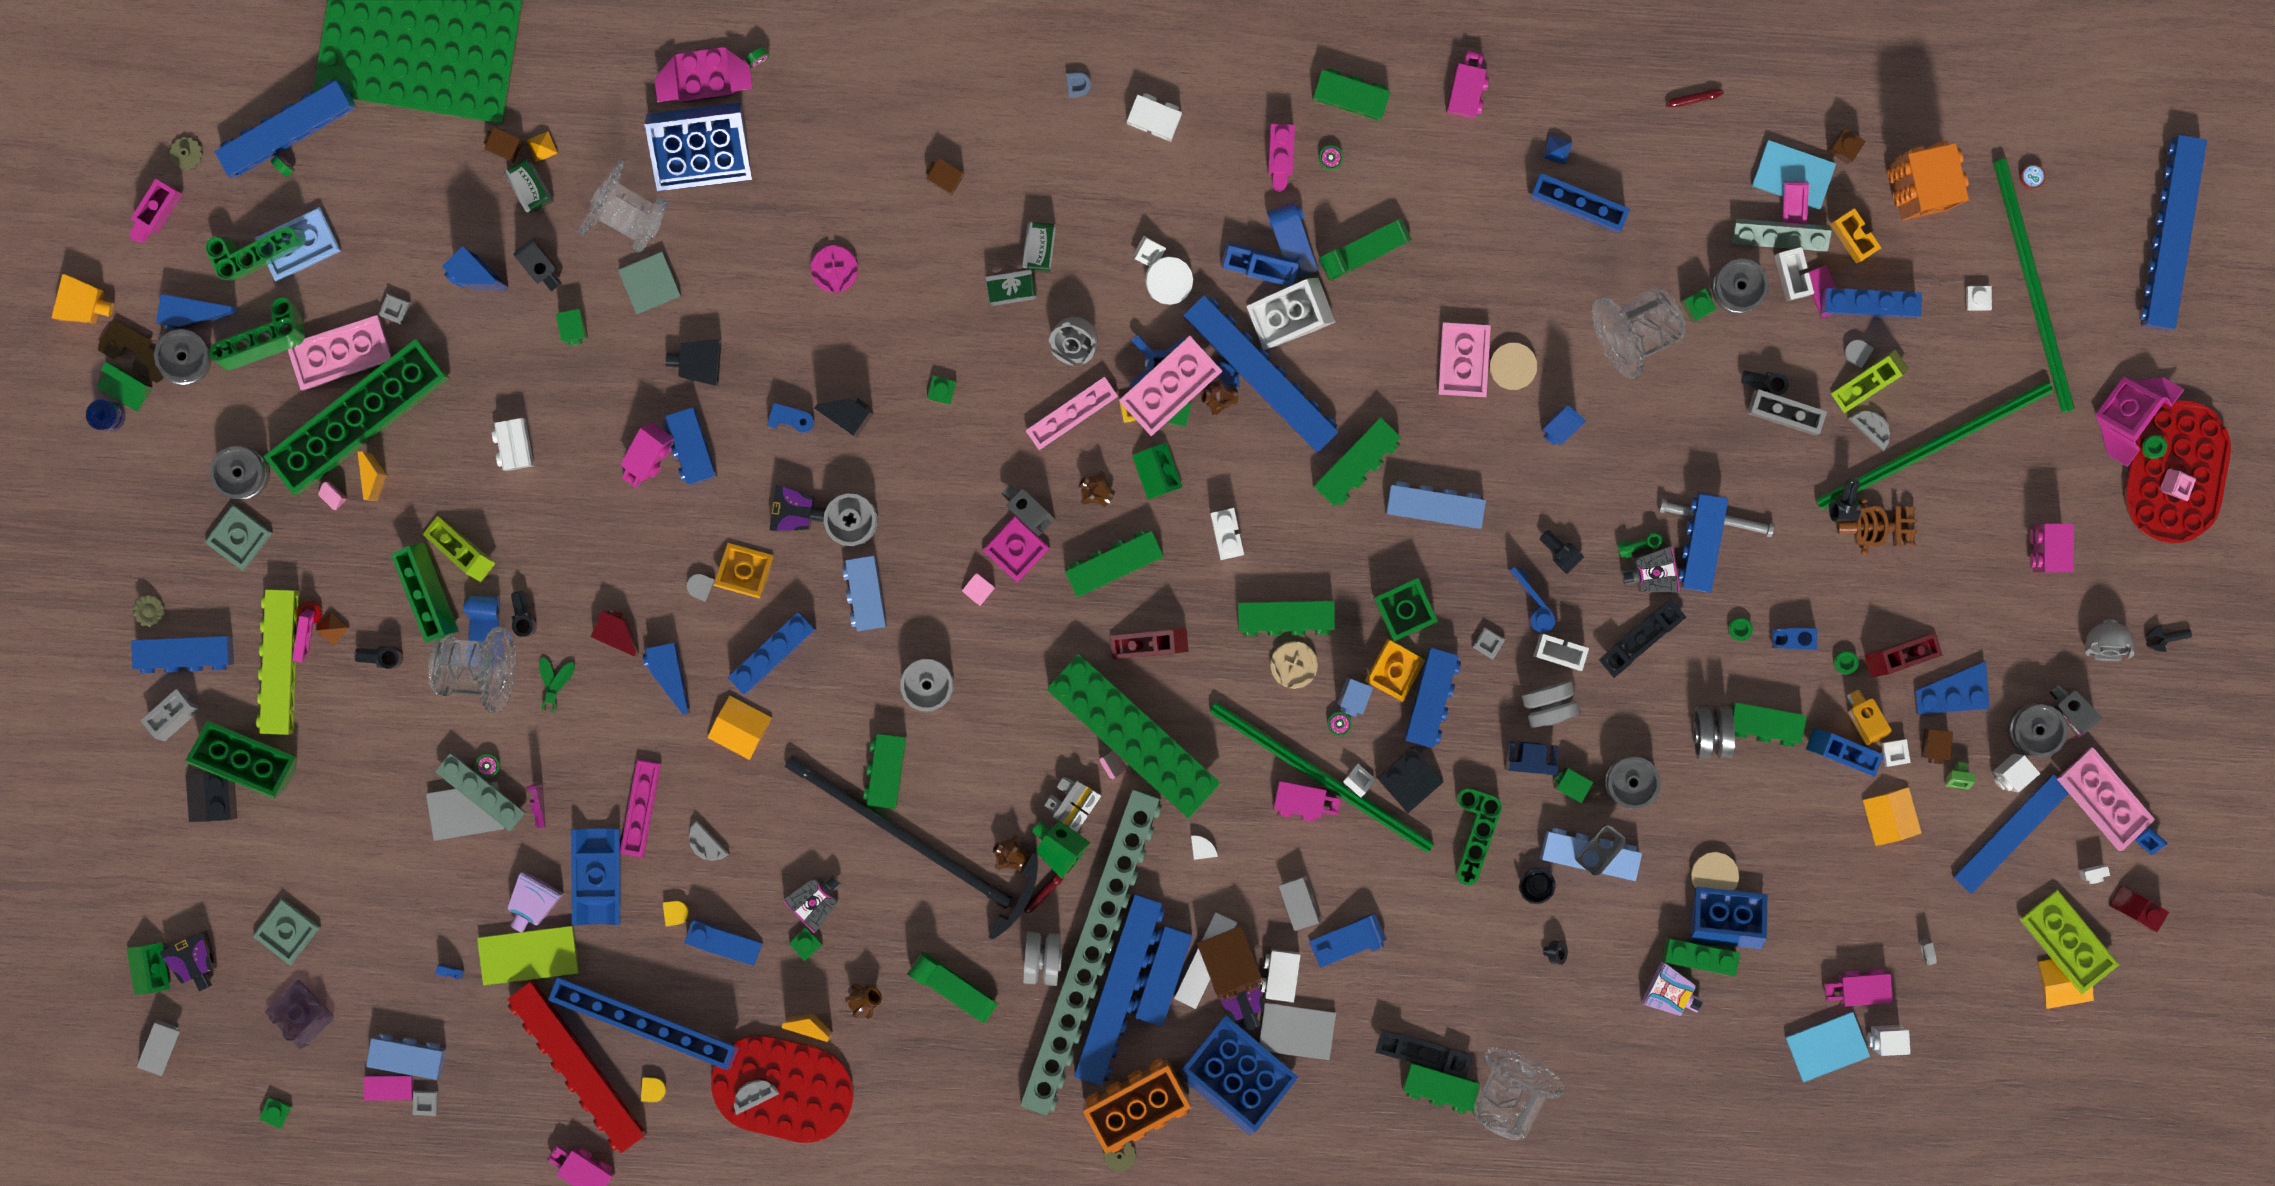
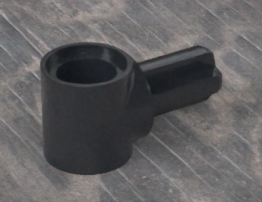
M1745 370L1741 376V383L1743 385L1761 388L1762 391L1775 395H1781L1789 388L1788 378L1781 373L1766 372L1764 375ZM1773 378L1781 381L1782 387L1780 391L1772 389L1771 381Z
M1849 478L1845 483L1842 495L1830 503L1829 516L1833 522L1859 520L1861 507L1856 499L1860 485L1858 480Z
M1546 530L1539 538L1554 554L1552 560L1566 574H1569L1584 558L1583 554L1570 542L1564 544L1550 530Z
M525 592L511 593L515 616H511L512 630L519 637L532 636L536 632L537 623L533 612L529 613ZM523 619H526L530 624V629L526 633L521 632L519 629V623Z
M379 646L378 650L357 648L354 654L356 662L376 664L377 668H397L403 662V653L396 647ZM389 651L393 652L396 657L392 665L388 664L385 660V655Z

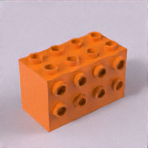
M1942 141L1929 146L1927 149L1924 146L1912 148L1910 151L1904 152L1905 154L1896 157L1895 162L1889 165L1890 169L1887 170L1889 182L1894 185L1895 192L1892 194L1895 207L1898 206L1901 221L1947 211L1969 201L1966 189L1969 185L1966 172L1962 171L1963 155L1961 149H1957L1956 143L1949 145L1948 141Z
M1159 1058L1149 1064V1069L1143 1072L1138 1069L1129 1074L1128 1080L1120 1083L1118 1080L1107 1086L1106 1092L1100 1095L1098 1092H1095L1085 1098L1083 1113L1105 1154L1110 1151L1112 1153L1117 1152L1125 1147V1143L1131 1140L1137 1141L1146 1136V1132L1151 1129H1160L1167 1124L1168 1120L1174 1117L1176 1119L1189 1112L1188 1110L1191 1108L1190 1099L1168 1058L1164 1061L1162 1058Z

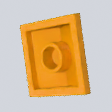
M358 452L363 500L378 501L387 475L372 453Z
M727 543L714 586L760 599L767 583L774 555Z
M1387 639L1365 682L1403 702L1426 660Z
M730 695L707 738L750 760L772 717Z
M1909 787L1862 800L1875 846L1901 841L1922 833Z
M2052 959L2037 961L2046 1009L2094 1001L2093 987L2081 995Z
M815 1014L790 1017L782 1024L783 1029L825 1042L829 1041L833 1033Z

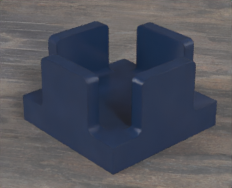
M1508 741L1504 769L1515 772L1557 775L1558 746L1551 745L1550 761L1546 763L1548 749L1546 745L1519 742L1517 760H1514L1515 742Z

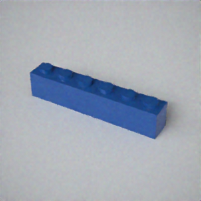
M329 80L321 85L322 89L315 93L311 91L301 97L302 101L295 105L291 103L280 109L281 113L278 115H270L260 121L261 124L254 129L253 127L246 128L240 132L241 136L235 140L228 139L220 144L221 148L214 152L227 176L239 177L356 109L357 106L344 82Z

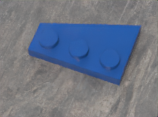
M1986 661L1914 690L1916 714L1990 709Z

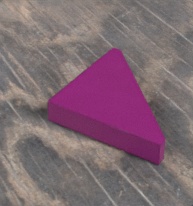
M543 783L533 784L527 787V791H532L534 798L530 800L532 813L535 815V827L546 828Z

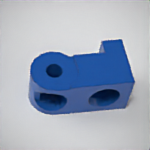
M773 403L767 426L778 429L779 423L794 427L801 433H808L813 429L815 421L811 414Z
M1817 628L1772 629V648L1817 650Z

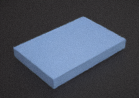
M320 207L255 237L257 241L283 227H297L305 233L306 240L301 248L268 264L269 270L276 282L341 251ZM288 239V240H282V241H283V242H290V239ZM271 243L268 246L270 254L273 252V245Z

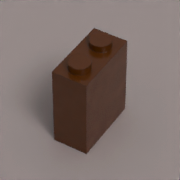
M1242 926L1197 943L1219 1001L1223 999L1224 1001L1233 1000L1238 997V993L1245 990L1253 992L1260 988V984L1264 983Z

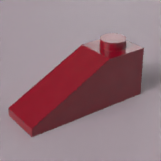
M1186 628L1110 636L1112 659L1189 652Z
M1932 633L1879 649L1864 656L1872 678L1892 674L1943 655L1937 635Z

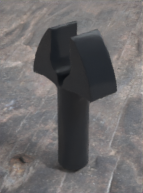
M2157 626L2149 631L2145 638L2157 636L2162 638V640L2156 645H2148L2147 647L2155 651L2167 652L2165 646L2168 642L2191 638L2192 631L2184 629L2165 633L2162 631V626Z

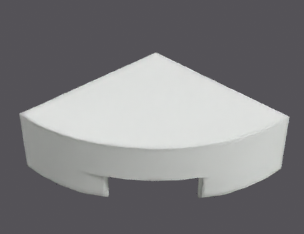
M1191 835L1194 860L1218 857L1215 847L1209 840L1198 835Z

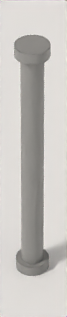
M1662 498L1659 506L1660 513L1666 511L1693 517L1694 511H1690V507L1667 502V499ZM1725 515L1724 525L1766 534L1767 537H1772L1774 523L1763 524Z

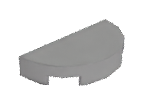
M1862 411L1848 418L1882 451L1886 449L1890 441L1889 425L1881 415L1876 412Z
M695 820L689 834L690 847L694 853L700 858L710 861L721 860L729 855L725 848L698 820Z
M765 1080L747 1082L739 1089L735 1096L734 1109L736 1115L780 1094L775 1085Z

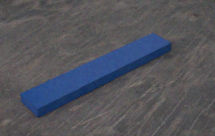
M2052 774L1953 876L1970 894L1991 875L2069 794L2057 780V777Z

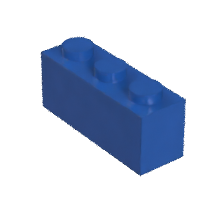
M690 408L666 416L667 422L664 423L666 433L674 438V445H671L674 458H679L682 466L678 468L682 482L686 481L687 485H693L717 477L696 409Z

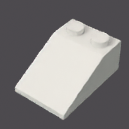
M1319 278L1303 280L1246 306L1263 350L1270 349L1335 323Z

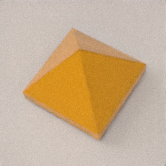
M549 131L526 140L535 162L558 154Z

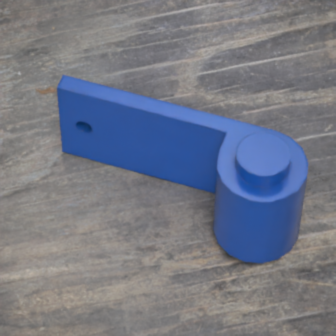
M1294 202L1266 212L1283 258L1299 263L1295 279L1318 271L1301 219H1304L1301 206H1295Z
M1511 567L1508 571L1538 606L1528 619L1531 629L1539 633L1550 631L1555 625L1553 613L1527 583L1530 577L1521 567L1519 572L1515 567Z
M469 595L468 599H464L463 611L468 614L470 619L467 667L496 668L500 597Z
M1372 913L1354 921L1350 925L1310 940L1309 944L1321 968L1368 948L1371 951H1375L1384 946L1383 942L1387 938L1376 914Z

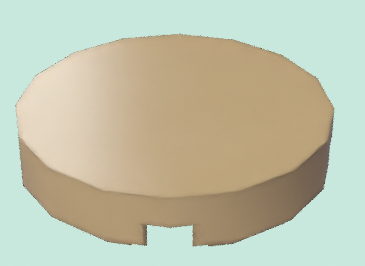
M1507 343L1500 346L1493 353L1489 372L1499 387L1507 390H1519L1533 381L1537 372V360L1534 353L1527 346L1520 343Z
M1296 641L1286 642L1279 646L1271 657V673L1275 680L1284 687L1292 689L1304 687L1316 675L1318 668L1317 657L1313 650L1304 643Z
M1708 852L1698 857L1692 865L1691 883L1694 888L1704 887L1734 891L1737 887L1739 880L1738 867L1734 860L1726 854Z

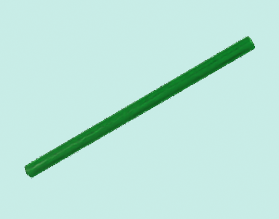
M2002 158L1993 162L2060 409L2062 413H2066L2075 409L2008 162L2006 158Z
M2045 381L1855 478L1860 482L1858 491L2053 392L2052 385L2049 381ZM1845 484L1816 498L1818 507L1820 509L1829 507L1833 500H1837V497L1842 495Z
M1215 702L1210 708L1209 712L1422 851L1429 853L1433 848L1434 843L1365 797L1358 796L1348 786L1223 705Z

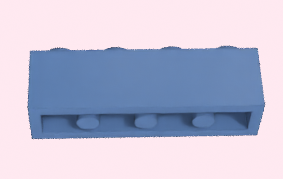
M1396 481V485H1390L1385 514L1482 529L1486 500H1482L1480 494L1467 493L1466 497L1457 496V491L1443 489V493L1433 492L1434 487L1420 485L1419 489L1410 488V483Z

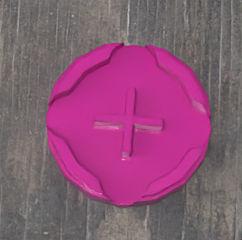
M839 245L826 246L814 255L811 261V275L819 288L827 292L839 293L847 290L854 284L858 276V264L856 258L848 249Z

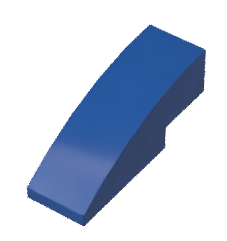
M1226 241L1220 263L1223 269L1244 273L1248 277L1287 286L1294 284L1299 263L1228 241Z

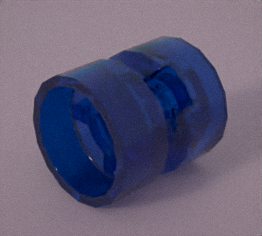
M95 400L86 410L88 424L92 428L101 431H116L122 427L126 419L123 407L119 403L110 400Z

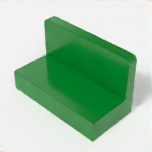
M105 362L101 368V371L105 373L99 381L97 388L131 409L139 411L153 387L116 365Z
M1167 443L1146 449L1132 456L1148 500L1183 488Z
M162 942L127 948L135 995L150 994L170 989L166 962L160 955V951H163Z

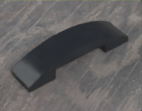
M1670 599L1610 648L1599 659L1600 663L1615 678L1656 641L1682 622L1686 616L1675 602Z
M1033 851L1022 872L1023 875L1030 879L1009 919L1000 914L988 938L994 939L1005 932L1019 918L1028 904L1037 879V852Z
M1381 1029L1375 1053L1435 1068L1463 1078H1467L1473 1058L1471 1054L1444 1045Z

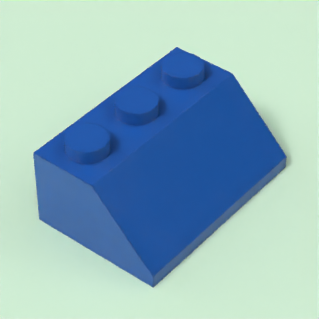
M464 246L442 265L446 270L444 273L445 277L452 284H456L461 288L467 287L471 290H506L508 288L475 252Z
M1696 887L1690 918V942L1761 949L1767 939L1768 894Z

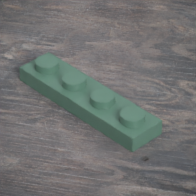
M1735 219L1732 244L1788 249L1802 247L1803 250L1828 252L1832 229L1831 226Z
M452 753L447 756L435 771L510 832L526 814L523 809Z

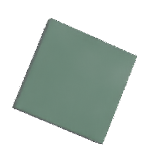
M663 252L618 270L637 315L681 297Z
M233 504L205 540V543L240 570L245 571L273 533L237 505Z
M282 898L252 937L288 965H292L321 927Z

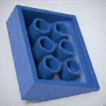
M741 102L646 114L645 130L657 191L752 180Z
M1226 1015L1176 1073L1248 1135L1255 1133L1299 1078Z

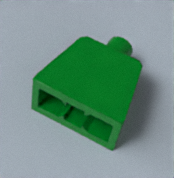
M1040 821L1032 830L1042 840L1036 849L1037 853L1062 879L1076 866L1090 844L1087 839L1063 822H1058L1050 829Z

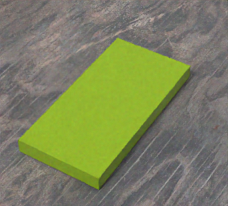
M2058 889L2019 919L2081 995L2119 966V963Z
M573 925L477 938L483 985L579 973Z

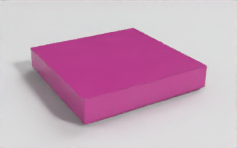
M1015 515L983 551L1018 583L1050 547Z

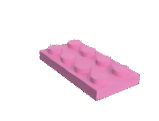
M378 315L305 338L299 346L288 349L300 390L302 391L381 366L392 357Z
M1189 336L1125 394L1119 402L1152 436L1212 382L1222 370Z
M2093 747L2088 748L2057 778L2060 784L2118 851H2123L2155 820Z

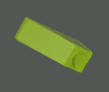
M1893 350L1832 392L1831 395L1842 411L1846 413L1903 376L1909 368L1898 352Z
M439 516L435 518L423 533L431 543L463 572L480 582L496 564Z

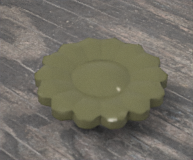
M182 137L181 139H176L175 143L171 145L172 149L169 151L171 155L170 160L179 169L190 170L191 168H196L197 164L201 162L200 158L203 156L201 152L202 147L193 138Z
M141 595L139 599L135 600V605H133V616L136 617V621L140 622L142 626H156L159 622L163 621L165 606L155 595Z
M1131 1142L1125 1143V1147L1117 1152L1112 1153L1110 1151L1107 1154H1103L1104 1162L1108 1164L1109 1169H1113L1115 1172L1119 1170L1124 1172L1126 1169L1129 1170L1131 1165H1134L1136 1154Z

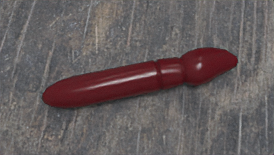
M1709 89L1707 92L1673 98L1666 103V106L1675 108L1706 100H1714L1723 95L1724 91L1721 89Z
M1055 873L1052 880L1029 901L1024 912L1028 914L1034 911L1052 890L1062 883L1063 879Z

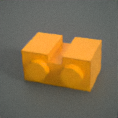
M1854 208L1830 223V226L1857 264L1881 249V246L1871 232L1865 235L1861 229L1865 222Z

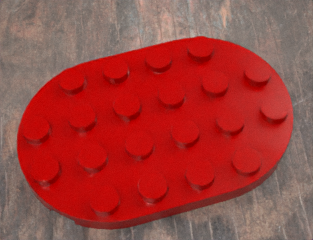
M2186 400L2175 401L2172 407L2163 404L2135 441L2140 451L2129 464L2124 493L2125 506L2133 524L2143 534L2159 542L2183 543L2195 539L2213 525L2221 509L2231 455V441L2228 430L2217 417L2218 415L2203 404ZM2150 435L2163 437L2167 443L2165 454L2157 459L2145 457L2141 451V443L2144 438ZM2168 469L2181 471L2196 478L2188 501L2160 491Z
M766 1035L748 1036L733 1043L739 1046L731 1069L725 1070L714 1066L711 1077V1091L714 1102L720 1113L730 1123L744 1130L798 1143H813L826 1139L839 1130L848 1118L853 1105V1083L843 1063L830 1052L817 1047ZM765 1080L775 1085L780 1094L736 1115L734 1109L735 1096L739 1089L747 1082Z

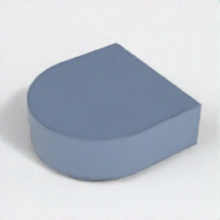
M1083 72L1066 73L1069 98L1082 97L1089 93L1091 80L1088 75Z

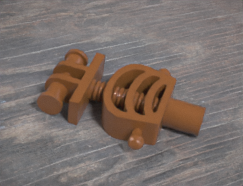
M1861 498L1860 503L1863 508H1861L1859 520L1837 522L1838 534H1855V544L1863 545L1861 550L1863 556L1868 554V546L1878 547L1883 545L1887 539L1888 531H1892L1894 534V546H1901V533H1905L1904 545H1916L1915 533H1917V530H1912V523L1917 522V519H1914V509L1916 507H1903L1905 519H1901V506L1893 507V521L1888 522V517L1883 508L1879 506L1868 507V500ZM1874 511H1876L1880 515L1881 521H1877V517ZM1866 512L1868 513L1871 522H1870V521L1868 522V518H1867ZM1901 523H1907V530H1901ZM1868 531H1869V532H1871V534H1870V537H1869L1868 541H1866L1867 536H1868ZM1882 531L1879 540L1877 542H1874L1877 537V532Z

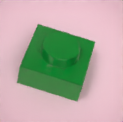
M933 376L927 399L951 405L957 382Z
M806 927L789 945L806 961L823 943Z
M269 1097L259 1120L282 1129L292 1106Z

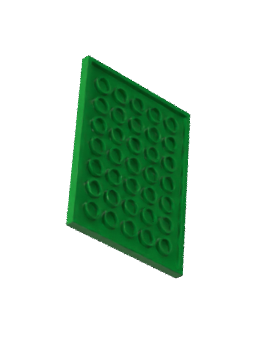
M328 0L313 92L315 93L322 89L321 85L329 80L344 82L353 100L503 124L523 0Z

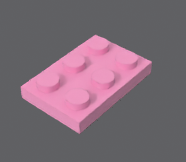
M1442 323L1438 395L1487 397L1491 325Z

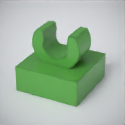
M1958 761V765H1955L1954 770L1946 776L1945 786L1967 790L1975 783V773L1967 772L1968 762Z

